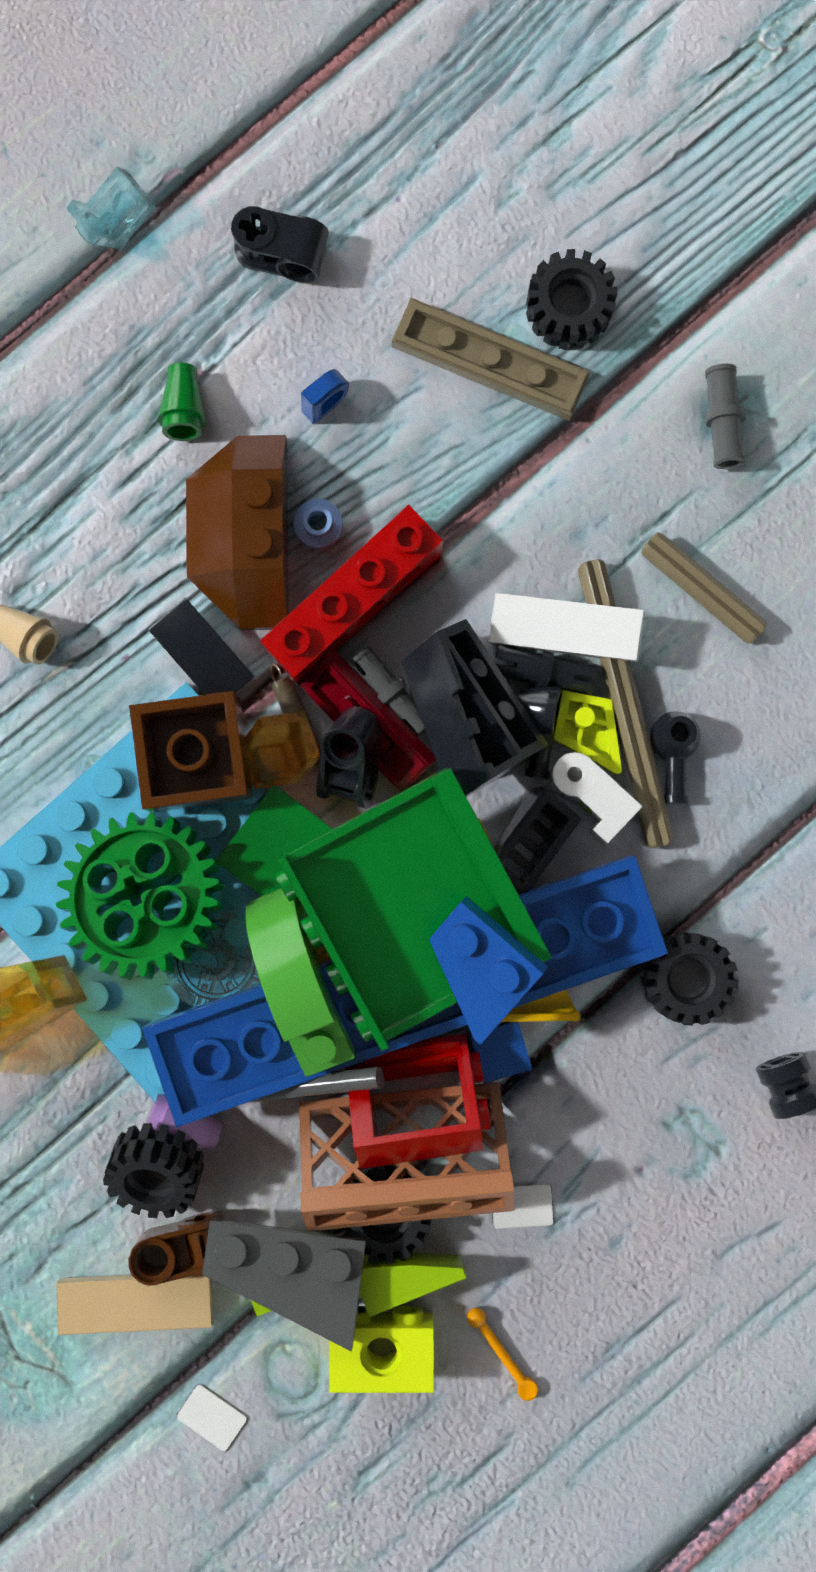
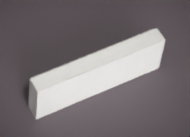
M495 593L488 642L496 645L638 662L645 611Z

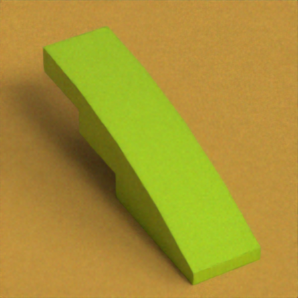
M412 1252V1256L403 1260L402 1256L395 1258V1263L386 1264V1259L378 1258L377 1263L368 1261L369 1255H365L359 1298L363 1299L369 1317L466 1279L464 1261L461 1255ZM251 1300L257 1317L271 1311Z

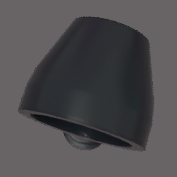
M541 686L520 691L519 701L548 744V746L530 757L529 767L525 770V776L549 780L550 772H548L563 687Z
M673 711L663 714L654 722L649 737L654 752L666 760L665 803L668 805L688 804V796H686V758L690 757L697 750L701 739V732L698 723L693 717L684 712ZM680 725L685 728L687 738L684 742H678L673 739L671 735L672 726Z

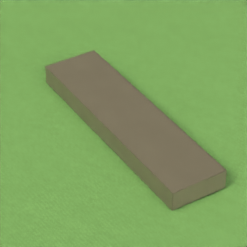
M410 298L392 339V348L567 421H570L590 374L587 370L414 298Z

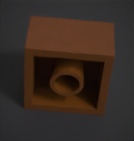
M234 691L129 705L143 810L161 812L254 799L241 699Z

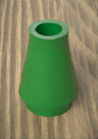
M184 362L173 363L168 367V378L157 418L159 425L162 426L163 435L175 441L198 439L202 435V428L207 424L197 381V368L192 364Z

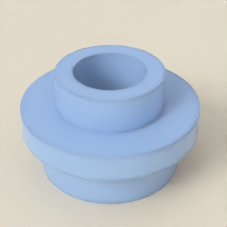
M312 499L305 502L298 508L294 516L293 525L298 539L310 548L323 549L331 546L339 539L343 530V520L339 509L333 503L324 499ZM316 515L324 516L327 519L326 526L321 530L312 529L309 526V521L312 517Z

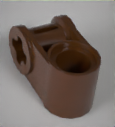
M222 1211L205 1212L178 1222L146 1230L135 1243L128 1258V1267L132 1276L139 1283L147 1286L158 1285L190 1276H203L205 1244H207L210 1220L213 1218L224 1220ZM148 1245L161 1247L167 1254L168 1262L162 1266L149 1264L143 1256V1248Z

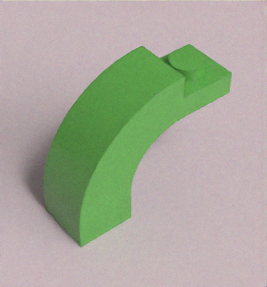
M281 888L247 902L245 915L247 934L258 977L284 1042L289 1041L305 1077L354 1059V1046L324 981L315 948L301 925L300 920L308 917L299 898L289 902Z

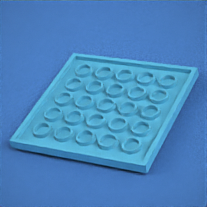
M185 682L166 700L199 695ZM131 730L0 847V926L155 1102L158 1094L165 1096L142 1027L153 1021L199 1006L197 1004L199 996L197 995L194 1003V997L189 995L182 986L177 987L182 984L189 993L196 996L182 981L178 972L177 959H175L177 977L173 978L176 976L174 966L173 973L169 975L162 972L155 965L152 980L140 977L137 968L133 978L127 980L119 977L118 967L109 975L99 971L100 961L93 965L84 962L82 956L86 948L77 950L68 944L77 931L69 932L60 928L59 925L64 919L71 916V913L56 907L57 902L69 898V892L57 886L58 881L72 880L74 875L73 872L64 866L65 861L79 863L82 859L75 845L80 843L90 848L95 844L90 832L93 828L104 835L109 834L108 824L110 818H114L123 827H126L128 815L133 812L141 818L144 825L150 811L143 810L141 805ZM248 749L254 799L154 812L161 817L162 826L171 816L181 823L180 832L188 826L198 834L194 844L204 841L211 847V851L204 859L216 860L273 785H276L285 792ZM163 851L151 856L147 864L148 873H154L162 867L165 860ZM221 866L219 870L209 877L219 879L225 884L224 889L212 893V898L223 904L224 909L209 911L207 918L210 920H222L224 913L227 912L224 919L226 920L228 913H231L228 923L214 922L216 925L226 926L219 945L222 944L223 939L228 940V951H230L232 944L234 946V954L250 959L247 945L250 947L246 927L247 902L259 898L261 895ZM116 871L110 872L102 880V894L109 892L116 885ZM177 876V878L168 885L174 886L182 881V876ZM141 887L139 889L140 897L132 902L138 905L141 904V894L148 889ZM180 897L173 898L166 904L163 912L165 921L174 919L180 913L182 908ZM108 905L101 908L99 912L100 916H102L105 911H107L113 906ZM132 917L126 918L119 924L117 929L119 941L125 940L132 933L134 927ZM218 927L217 930H210L217 943L219 942L223 927ZM206 929L209 936L204 938L205 943L211 940L213 945H216L210 932ZM205 932L201 933L202 937L206 936ZM191 944L189 948L200 951L188 949V951L192 952V962L189 964L184 963L188 977L198 987L203 969L192 965H205L208 968H212L214 973H218L221 968H228L227 958L229 953L223 952L218 946L213 951H204L203 948ZM212 944L208 946L209 949L213 948ZM231 954V957L240 959L237 966L231 964V967L248 971L242 965L244 961L250 963V960ZM252 956L250 972L238 988L226 994L212 995L198 990L189 982L183 970L182 961L179 959L180 971L186 983L197 993L211 998H222L241 990L250 979L255 965ZM233 960L230 961V963H233V964H236V963H237L236 961H233ZM204 968L199 988L201 989L202 983L208 984L207 992H209L215 974L212 975L211 980L204 979L206 969ZM228 969L227 972L230 976L222 979L221 975H218L226 991L229 990L225 983L231 980L233 981L235 987L237 986L234 978L232 977ZM211 971L209 972L208 978L211 977ZM232 971L237 983L240 984L246 975ZM217 979L214 993L225 992L219 979ZM253 981L249 988L260 985V981ZM232 984L229 985L230 990L234 988ZM203 998L201 1005L205 1004L207 999Z

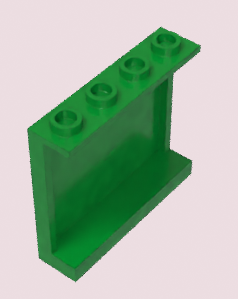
M445 768L279 858V863L283 870L275 873V877L289 902L299 898L308 917L300 920L306 935L315 949L322 945L325 946L333 961V964L325 967L331 981L340 996L348 991L350 992L359 1009L351 1013L357 1029L365 1042L375 1038L381 1051L389 1048L388 1040L457 1003L429 939L466 896L542 962L552 958L451 768Z

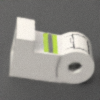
M573 752L565 754L558 759L551 770L550 782L553 790L564 799L576 801L598 822L589 833L603 846L608 844L642 807L603 769L582 753Z

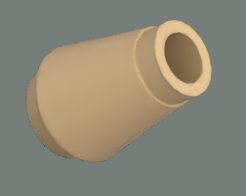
M0 604V643L23 663L33 662L36 665L44 663L51 656L58 642V632L51 627L50 621Z

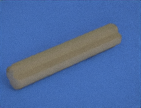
M657 532L644 545L641 553L647 560L745 643L750 644L754 642L767 626L766 620L663 533Z

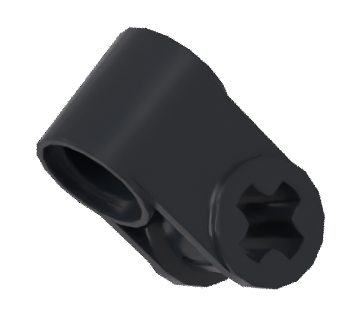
M248 206L235 214L231 222V233L235 241L234 252L236 258L243 267L283 276L299 283H313L317 281L329 235L328 228L323 223L310 217L292 216L266 210L258 206ZM256 219L260 221V226H256ZM249 252H253L254 258L250 257Z
M353 706L345 709L323 736L320 769L316 784L317 797L328 799L332 795L357 801L358 807L367 809L370 806L378 781L377 757L381 731L380 723L369 710ZM346 734L352 736L356 742L348 738Z

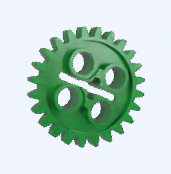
M131 812L128 815L126 827H123L114 818H110L108 824L109 834L104 835L93 828L90 832L95 844L90 848L80 843L75 845L82 859L79 863L65 861L64 866L73 872L74 875L72 880L58 881L57 886L68 891L69 898L57 902L56 907L71 913V916L64 919L59 925L60 928L66 931H77L68 944L77 950L86 948L82 956L84 962L93 965L100 961L99 971L109 975L118 967L119 977L127 980L133 978L137 968L140 977L152 980L155 965L162 972L170 975L173 973L172 958L176 957L189 964L192 960L187 948L191 944L203 949L207 947L199 933L202 928L217 930L218 926L207 917L209 911L224 909L223 904L212 898V893L224 889L225 884L219 879L209 877L219 870L221 866L214 859H204L211 851V847L204 841L194 844L198 834L188 826L180 832L181 823L171 816L162 826L161 817L154 812L148 814L143 825L141 818ZM163 851L165 860L162 867L154 873H148L147 864L151 856ZM116 871V885L109 892L102 894V880L110 872ZM177 876H182V881L174 886L168 885L171 882H173L177 878ZM145 887L148 890L141 894L142 903L138 905L132 902L140 897L139 889ZM180 897L182 901L180 913L174 919L165 921L163 912L166 904L173 898ZM108 905L113 906L107 911H105L102 916H100L99 912L101 908ZM132 917L134 923L132 933L125 940L119 941L117 938L119 924L126 918Z

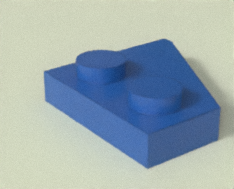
M467 896L457 905L429 939L472 1036L480 1045L548 968L547 965Z

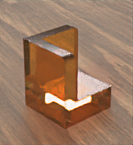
M305 711L260 717L246 735L250 775L254 789L298 783L320 757Z

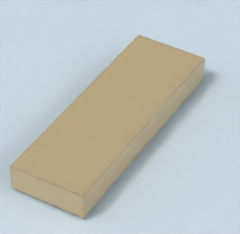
M132 1275L60 1278L56 1283L58 1335L211 1328L214 1323L212 1280L205 1276H190L150 1286L139 1283Z

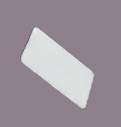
M548 1184L514 1186V1211L492 1213L493 1227L502 1229L552 1225L554 1223L551 1186Z
M200 1384L195 1386L176 1415L179 1421L222 1451L228 1450L247 1421L245 1415Z

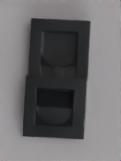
M186 597L148 629L204 695L228 691L236 693L255 677Z

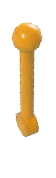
M478 1307L470 1309L467 1314L468 1324L480 1330L515 1379L519 1397L525 1401L533 1400L538 1393L535 1380L523 1375L486 1323L487 1316L485 1311Z

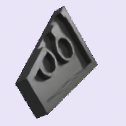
M213 1218L209 1224L202 1275L352 1352L367 1239Z

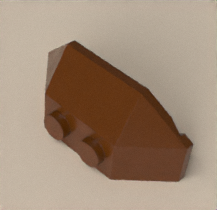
M286 435L237 436L186 478L187 578L240 630H272L289 614Z

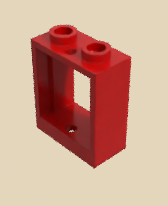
M466 1034L422 1040L346 1067V1070L381 1067L384 1073V1081L459 1070L466 1123L378 1136L373 1089L350 1091L348 1096L353 1148L360 1169L484 1151L481 1131L491 1130L487 1098L476 1099L474 1089L475 1083L484 1082L479 1051L469 1053Z

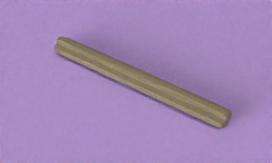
M596 559L580 564L578 574L585 602L587 604L616 607L605 562L602 559ZM599 657L609 698L612 699L614 718L634 798L642 805L638 814L646 845L653 849L670 845L674 842L675 838L630 661Z

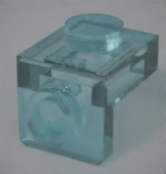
M120 167L114 169L87 203L72 199L66 206V209L77 221L75 228L84 240L96 247L102 245L120 250L156 208V205L129 171Z

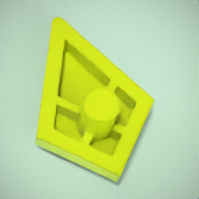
M563 690L553 740L575 753L584 754L594 763L615 775L620 774L622 767L612 699Z

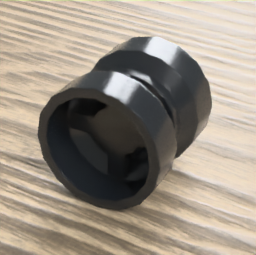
M803 1052L778 1056L756 1067L761 1084L767 1086L770 1091L769 1106L776 1119L791 1118L816 1109V1086L811 1084L807 1073L810 1066Z

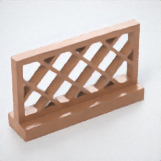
M500 1083L474 1084L476 1099H491L492 1114L489 1117L491 1128L494 1126L496 1140L487 1134L490 1130L481 1131L483 1144L498 1154L499 1169L477 1171L464 1161L470 1153L443 1156L450 1163L439 1175L425 1176L413 1167L417 1161L397 1163L395 1165L398 1168L385 1181H372L361 1172L363 1169H360L358 1160L351 1164L334 1150L352 1131L351 1117L346 1114L350 1113L349 1097L299 1102L302 1174L300 1201L301 1214L307 1232L514 1211V1186L510 1169ZM461 1086L373 1094L375 1110L382 1109L394 1118L379 1136L395 1134L402 1125L410 1132L424 1130L409 1118L421 1105L432 1104L444 1113L443 1117L433 1128L448 1126L452 1120L457 1124L466 1123V1117L459 1113L464 1108ZM404 1107L402 1111H399V1110L397 1109V1108ZM334 1115L344 1124L325 1143L312 1132L311 1116ZM312 1144L319 1149V1151L316 1153L314 1157L312 1153ZM327 1157L346 1171L334 1186L314 1187L313 1172ZM457 1168L463 1172L453 1174ZM405 1174H408L410 1177H412L402 1179ZM354 1179H356L357 1181L360 1182V1183L350 1184Z

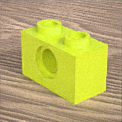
M358 1306L352 1352L329 1340V1393H434L433 1313H423V1309L416 1306H399L393 1308L392 1313H379L369 1317L366 1307ZM376 1338H387L394 1343L396 1349L387 1356H378L369 1349L368 1345Z

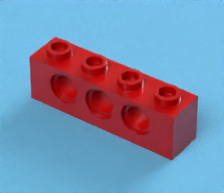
M408 504L260 640L261 644L268 654L300 686L327 654L334 650L337 652L442 555L443 540Z

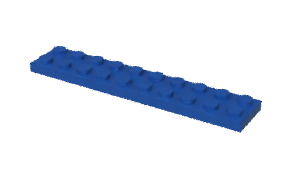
M629 855L518 894L552 958L543 962L548 966L547 970L514 1008L668 954L636 856ZM331 959L320 963L319 966L333 1003L354 1046L355 1058L311 1076L305 1077L289 1041H283L261 984L145 1024L142 1027V1031L177 1128L465 1026L467 1022L458 1003H455L388 1040L389 1048L381 1051L375 1038L365 1042L351 1016V1013L359 1010L349 991L341 996L339 995L325 967L333 964Z

